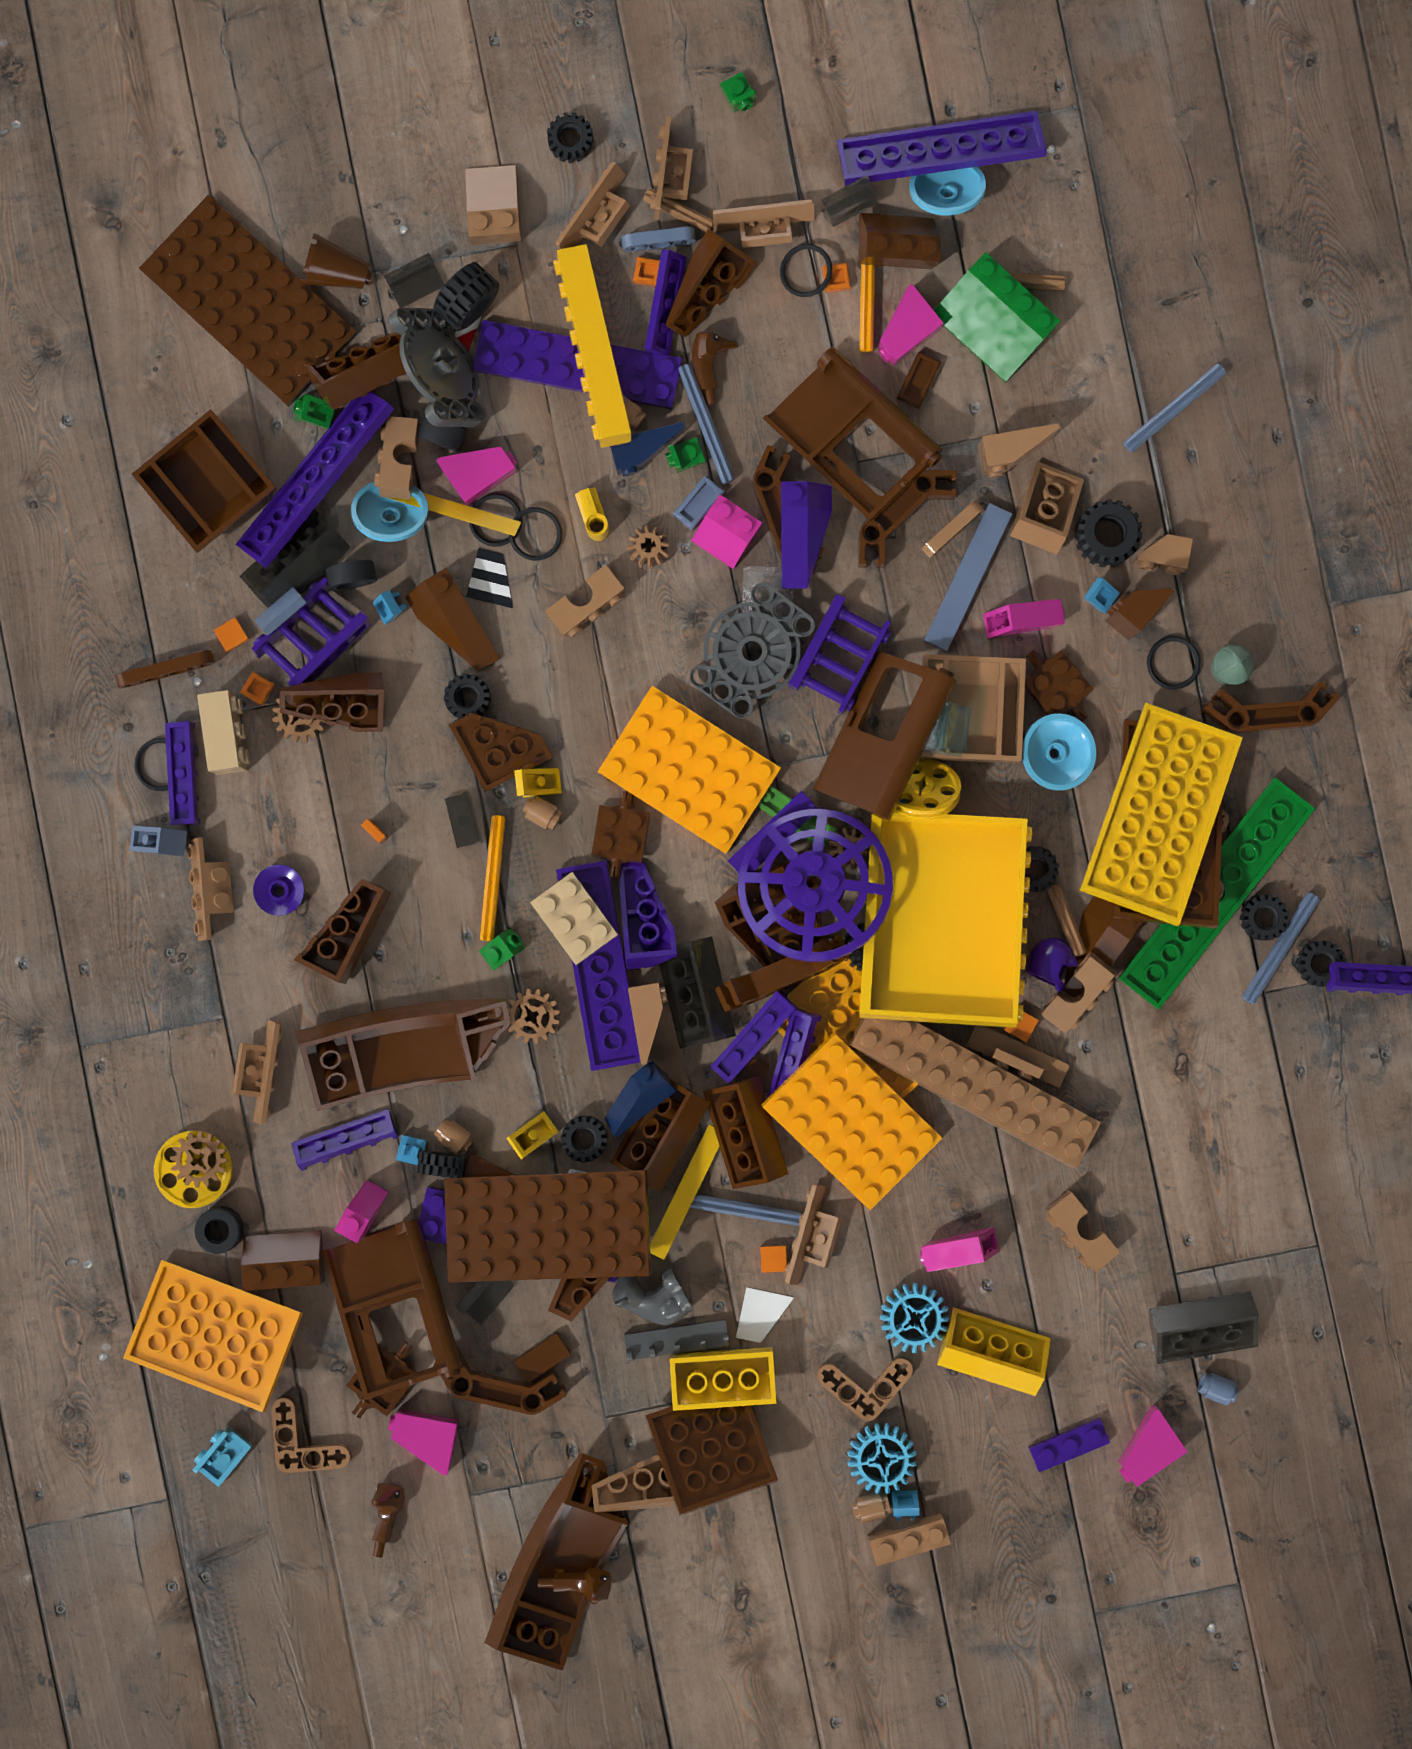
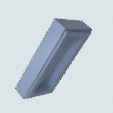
M705 475L674 511L673 516L693 531L705 517L718 496L723 495L725 491Z
M292 587L254 621L268 636L304 606L306 601Z

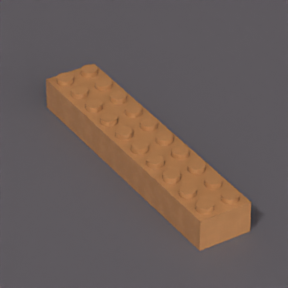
M861 1018L847 1044L851 1049L1071 1168H1078L1101 1123L916 1021Z

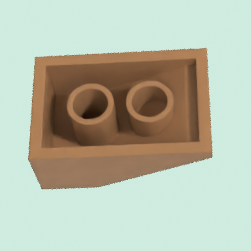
M516 165L465 169L468 234L471 245L522 241Z
M1059 423L982 436L977 446L982 476L989 475L991 479L1005 476L1004 472L1011 470L1053 439L1059 430Z
M1037 461L1015 517L1010 536L1057 554L1068 536L1084 479Z
M659 982L628 988L641 1065L648 1062L663 1012V1003L668 1002L665 987H660Z

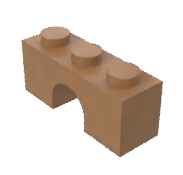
M389 416L386 425H382L381 440L384 441L383 449L379 448L378 464H381L380 472L375 473L374 482L375 487L379 488L380 497L411 499L414 479L412 465L400 464L396 459L402 453H417L419 441L417 436L419 431L418 419Z
M606 564L586 579V584L593 592L592 599L587 605L575 606L564 596L545 610L546 615L564 638L569 635L571 638L576 636L583 630L582 625L588 620L594 622L603 615L602 609L609 604L613 607L624 598L622 596L625 593L624 587Z
M1091 951L1074 970V976L1084 985L1083 992L1076 997H1068L1062 992L1056 991L1041 1009V1015L1065 1034L1069 1029L1074 1030L1082 1021L1080 1016L1086 1009L1088 1011L1092 1010L1099 1001L1097 996L1101 991L1107 992L1115 982L1113 978L1115 970Z
M1066 1191L1045 1208L1049 1214L1045 1217L1054 1229L1059 1227L1065 1235L1061 1238L1071 1250L1074 1247L1081 1254L1078 1260L1087 1270L1091 1267L1097 1272L1120 1254L1115 1245L1101 1230L1088 1238L1079 1235L1077 1230L1078 1222L1088 1212L1071 1191Z
M941 1513L918 1519L916 1524L904 1529L893 1530L891 1527L867 1535L876 1566L951 1544Z

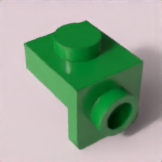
M510 928L491 940L479 952L494 971L522 952L525 947L520 937Z

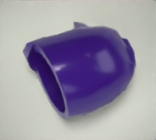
M1046 938L1038 942L1030 951L1026 959L1024 971L1054 986L1057 991L1062 992L1065 986L1062 982L1065 969L1069 966L1079 965L1077 959L1072 954L1071 948L1062 939Z

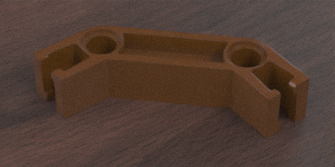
M767 445L753 476V488L775 549L781 559L780 481L789 464L791 455L784 452L783 456L781 455L779 459L782 461L777 471H773L765 466L769 456L772 457L773 453L775 454L776 448ZM769 476L773 483L768 487H764L758 482L760 477ZM820 548L818 558L821 559L825 548ZM815 564V566H814L812 575L814 574V572H815V570H816V568H817V565H816V564Z
M925 470L877 518L872 521L867 519L861 526L858 535V568H868L867 560H864L865 547H877L878 560H875L876 568H883L885 565V540L925 501L954 500L956 488H952L950 491L937 490L935 485L936 480L956 481L957 470ZM920 479L927 480L930 488L928 490L919 489L917 481ZM875 529L879 537L876 540H869L865 536V531Z
M1320 680L1314 683L1300 701L1241 705L1221 688L1214 693L1211 699L1215 701L1218 698L1228 708V711L1222 715L1212 708L1214 705L1212 701L1204 705L1201 711L1218 726L1225 728L1226 732L1232 734L1307 728L1317 724L1340 696L1335 692L1332 694L1327 693L1325 698L1328 700L1319 707L1317 703L1313 702V698L1319 690H1325L1328 687ZM1304 707L1312 711L1310 721L1302 716ZM1232 713L1239 715L1241 719L1239 726L1231 724L1230 716Z
M841 934L815 943L813 945V952H824L844 946L845 943ZM848 954L839 959L825 962H805L786 957L750 974L730 979L725 982V985L718 986L715 990L724 1011L727 1012L755 1003L773 995L778 990H785L815 977L851 957Z
M459 1349L458 1352L463 1366L459 1371L460 1374L447 1379L444 1378V1375H441L450 1393L457 1398L528 1415H536L566 1397L568 1393L563 1384L559 1386L560 1391L550 1397H546L541 1389L551 1380L554 1384L559 1382L555 1370L533 1384L471 1370ZM460 1377L466 1378L469 1382V1387L467 1389L458 1388L456 1379ZM530 1394H535L540 1398V1403L536 1406H531L527 1403L526 1397Z

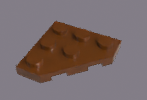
M473 712L449 723L451 731L484 792L515 777V770L531 769L552 758L544 739L538 732Z

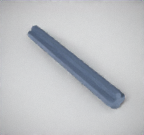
M1218 363L1127 438L1123 443L1125 448L1132 453L1220 380L1226 374L1223 366Z
M691 364L682 365L679 367V374L720 480L723 484L732 482L734 480L733 471Z
M1313 893L1305 895L1290 919L1289 924L1285 927L1287 928L1286 931L1281 933V936L1242 995L1246 1002L1250 1004L1256 1003L1319 903L1320 899Z
M696 1194L690 1208L795 1226H799V1219L802 1215V1212L698 1194Z

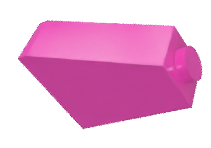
M913 284L907 287L878 345L880 349L878 353L886 363L890 361L893 366L930 339L943 326L941 319Z
M502 447L444 456L436 460L466 506L517 473L514 466L517 464L516 459L509 450L504 452Z
M1061 599L1008 604L983 614L987 639L1052 629L1065 624V611L1062 607Z
M366 1180L347 1206L334 1231L358 1243L366 1236L389 1191Z
M990 1227L928 1242L921 1247V1262L926 1267L927 1272L985 1262L1000 1252L995 1229Z
M1155 1405L1149 1408L1118 1460L1123 1467L1119 1472L1127 1483L1132 1481L1136 1487L1188 1452Z
M398 1409L395 1415H391L388 1430L392 1431L391 1439L442 1475H448L459 1420Z

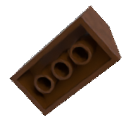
M759 1076L745 1078L703 1091L705 1099L711 1102L708 1110L732 1189L769 1183L789 1174L771 1115L761 1105L766 1098ZM736 1089L738 1097L727 1101L731 1090Z
M672 1079L670 1080L676 1092L629 1128L610 1162L622 1171L647 1170L648 1187L658 1192H661L711 1103Z

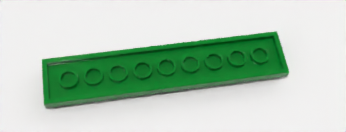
M1272 778L1221 844L1220 881L1224 886V892L1219 900L1218 927L1175 926L1160 923L1117 979L1159 1010L1315 808L1277 778Z

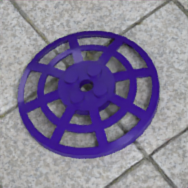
M806 809L780 817L756 836L747 849L741 863L738 876V895L747 923L766 946L794 960L825 962L853 953L876 934L890 909L893 896V874L884 847L876 835L864 824L838 811ZM817 816L815 830L800 831L784 838L776 829L783 823L795 818ZM828 817L837 818L851 824L860 830L865 837L853 845L841 835L826 831ZM768 835L776 846L766 858L762 872H747L748 864L755 849ZM814 837L812 851L798 855L790 845L800 839ZM824 839L833 840L844 846L847 850L834 858L823 852ZM871 845L875 847L881 859L885 875V885L869 882L867 866L860 853ZM782 851L790 860L784 874L769 873L774 860ZM852 858L856 860L859 867L861 881L847 880L845 878L842 866ZM813 876L821 878L822 883L817 889L809 888L807 886L809 878ZM745 883H760L762 900L769 913L758 923L753 918L747 903ZM768 884H783L786 898L774 907L769 896ZM845 890L859 892L857 901L847 914L839 902ZM867 894L883 895L882 904L876 917L862 933L853 920L863 908ZM794 906L799 911L805 913L804 927L791 923L782 915ZM831 910L839 920L829 926L814 928L816 914ZM776 921L788 931L803 935L802 951L793 950L779 944L764 931ZM845 928L854 939L847 945L834 950L813 952L814 936L829 935Z

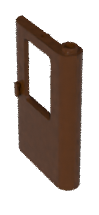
M835 347L825 351L817 362V369L773 412L763 417L778 434L870 521L877 518L929 466L934 467L942 459V448ZM865 419L872 420L915 461V465L883 496L877 495L833 452Z
M878 652L812 789L864 809L890 822L957 682L953 678L954 673L944 668H940L937 671L883 652ZM890 668H896L922 677L920 687L893 741H887L861 731L864 719Z
M418 1218L396 1224L394 1228L364 1237L358 1243L352 1241L321 1251L364 1400L372 1399L444 1375V1378L447 1379L460 1374L459 1369L463 1368ZM410 1298H416L435 1358V1365L391 1381L387 1378L369 1315L374 1310Z

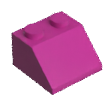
M719 495L705 515L691 541L734 569L762 528V522L722 495Z

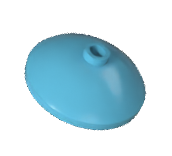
M978 167L911 176L909 191L912 200L921 209L935 215L952 216L969 211L980 203L985 195L986 180Z
M374 482L364 486L355 495L351 505V515L357 529L367 537L378 541L394 542L413 536L424 526L428 518V503L422 491L414 485L412 487V496L418 501L421 508L386 497H380L379 488L375 487Z
M1050 714L1038 719L1027 730L1022 743V761L1029 776L1042 787L1057 791L1068 790L1080 785L1092 772L1096 761V745L1090 730L1079 719L1067 714ZM1051 749L1056 751L1055 758H1052L1050 755Z

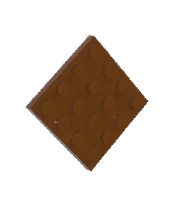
M751 1405L673 1411V1406L645 1415L679 1516L778 1481Z

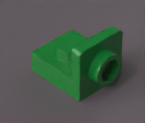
M743 72L720 83V88L734 113L739 110L741 112L746 111L756 102L757 93L754 89H751Z
M307 394L295 401L293 406L294 421H303L323 429H329L334 410L324 400Z
M697 437L674 446L673 444L668 445L669 452L665 456L669 467H675L677 473L705 463Z

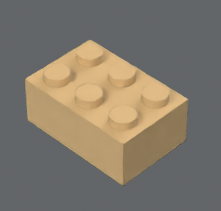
M228 690L198 694L197 698L208 772L221 775L248 771L247 764H250V754L248 749H244L243 739H247L245 724H241L240 714H243L241 698L237 699V695Z
M573 872L530 902L575 965L580 964L618 936V933Z

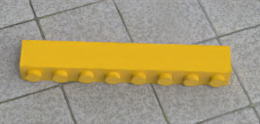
M587 244L557 250V260H553L556 276L561 275L562 283L558 284L561 299L566 298L568 305L564 307L566 321L572 322L573 330H569L572 346L577 345L579 352L575 354L577 368L583 369L584 377H581L580 380L583 393L588 392L590 401H586L588 415L593 416L595 424L591 425L594 440H599L601 448L631 442L630 426Z

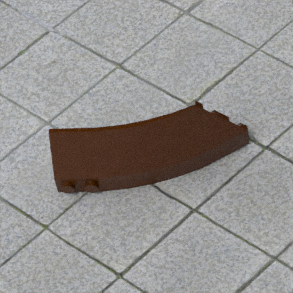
M505 999L445 1000L371 1011L295 1031L315 1106L317 1111L395 1090L463 1080H471L472 1082L477 1074V1069L483 1060L486 1061L496 1046L497 1039L503 1031H506L511 1022Z
M580 1453L548 1498L511 1570L484 1642L485 1644L498 1651L563 1671L580 1620L589 1600L586 1599L584 1593L578 1591L553 1592V1588H539L538 1577H554V1573L583 1572L589 1568L603 1569L626 1526H629L622 1511H594L592 1485L608 1478L606 1472L608 1470L603 1460Z

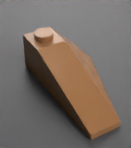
M658 1454L592 1485L595 1512L676 1506Z

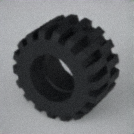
M472 262L458 270L447 281L437 295L433 309L456 331H461L477 321L489 308L497 296L500 284L477 262Z
M1107 499L1105 502H1096L1081 516L1075 529H1077V532L1074 536L1078 542L1076 545L1077 549H1081L1083 552L1081 556L1084 559L1086 557L1090 559L1089 563L1093 565L1098 563L1100 564L1099 567L1104 568L1107 565L1114 567L1119 563L1125 562L1138 549L1139 541L1143 535L1140 532L1142 522H1138L1137 518L1139 515L1137 512L1134 514L1131 512L1132 507L1130 505L1125 507L1122 505V501L1112 502V499ZM1109 520L1119 526L1122 532V541L1118 546L1106 547L1097 540L1095 526L1099 521Z

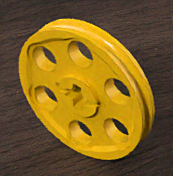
M919 759L915 770L920 771V773L912 774L901 799H908L911 802L907 804L899 802L895 811L915 819H933L948 814L957 806L960 800L961 781L958 775L944 763L931 759ZM935 774H942V775H944L945 777H944V778H935L933 775H935ZM925 781V787L924 789H922L921 796H919L920 789L923 787V782ZM943 791H951V792H953L954 794H952V795H944V794H942L941 792H943ZM927 803H933L936 805V807L928 808L924 805Z
M195 1130L179 1133L167 1140L158 1151L154 1162V1178L160 1192L170 1202L184 1208H200L216 1201L228 1188L233 1172L230 1153L221 1142L218 1148L226 1149V1152L222 1155L223 1158L228 1159V1162L221 1164L225 1172L216 1173L221 1181V1187L218 1191L210 1190L203 1181H201L199 1188H195L194 1181L187 1186L185 1185V1177L177 1179L176 1185L172 1188L165 1186L163 1178L167 1173H172L176 1177L180 1173L179 1170L171 1169L176 1165V1162H170L166 1159V1150L170 1147H181L179 1139L183 1138L187 1141L188 1133H192L197 1137L199 1131ZM203 1132L204 1138H206L209 1133ZM213 1136V1142L219 1140L217 1137ZM202 1142L201 1149H203L208 1144ZM185 1152L182 1155L183 1167L187 1163V1154ZM193 1153L196 1159L193 1163L195 1164L199 1161L198 1164L205 1166L202 1161L205 1157L204 1154L197 1155ZM198 1170L199 1174L195 1173L192 1175L194 1177L206 1176L201 1170ZM187 1188L197 1190L198 1198L195 1202H189L185 1199L184 1193Z

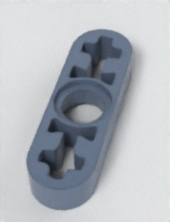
M693 227L638 232L621 237L624 252L686 246L696 242Z

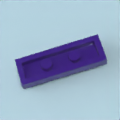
M1096 1418L1031 1445L1028 1448L1038 1472H1042L1105 1446L1110 1441L1101 1419Z

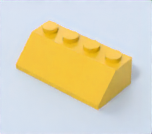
M953 1307L947 1324L948 1330L945 1331L941 1343L937 1365L1036 1396L1045 1379L1051 1338Z
M772 1347L670 1354L673 1411L777 1404Z

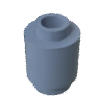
M1204 1373L1198 1385V1392L1202 1393L1203 1397L1228 1406L1230 1402H1235L1239 1391L1236 1388L1235 1381L1214 1373Z

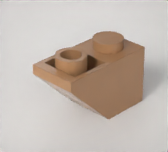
M1167 534L1134 558L1133 563L1139 564V568L1153 571L1155 568L1165 569L1164 573L1180 575V572L1188 569L1193 539Z

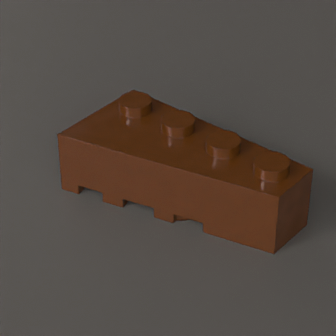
M395 332L373 340L370 347L356 346L350 348L349 354L336 358L335 354L325 357L326 362L316 366L313 362L306 364L305 368L315 391L334 410L346 406L348 402L358 397L368 395L371 390L381 385L390 384L393 379L403 374H407L400 357L399 344L401 335Z
M361 879L340 904L341 906L327 919L317 935L312 937L302 953L297 955L294 961L338 983L346 984L391 892L370 881Z

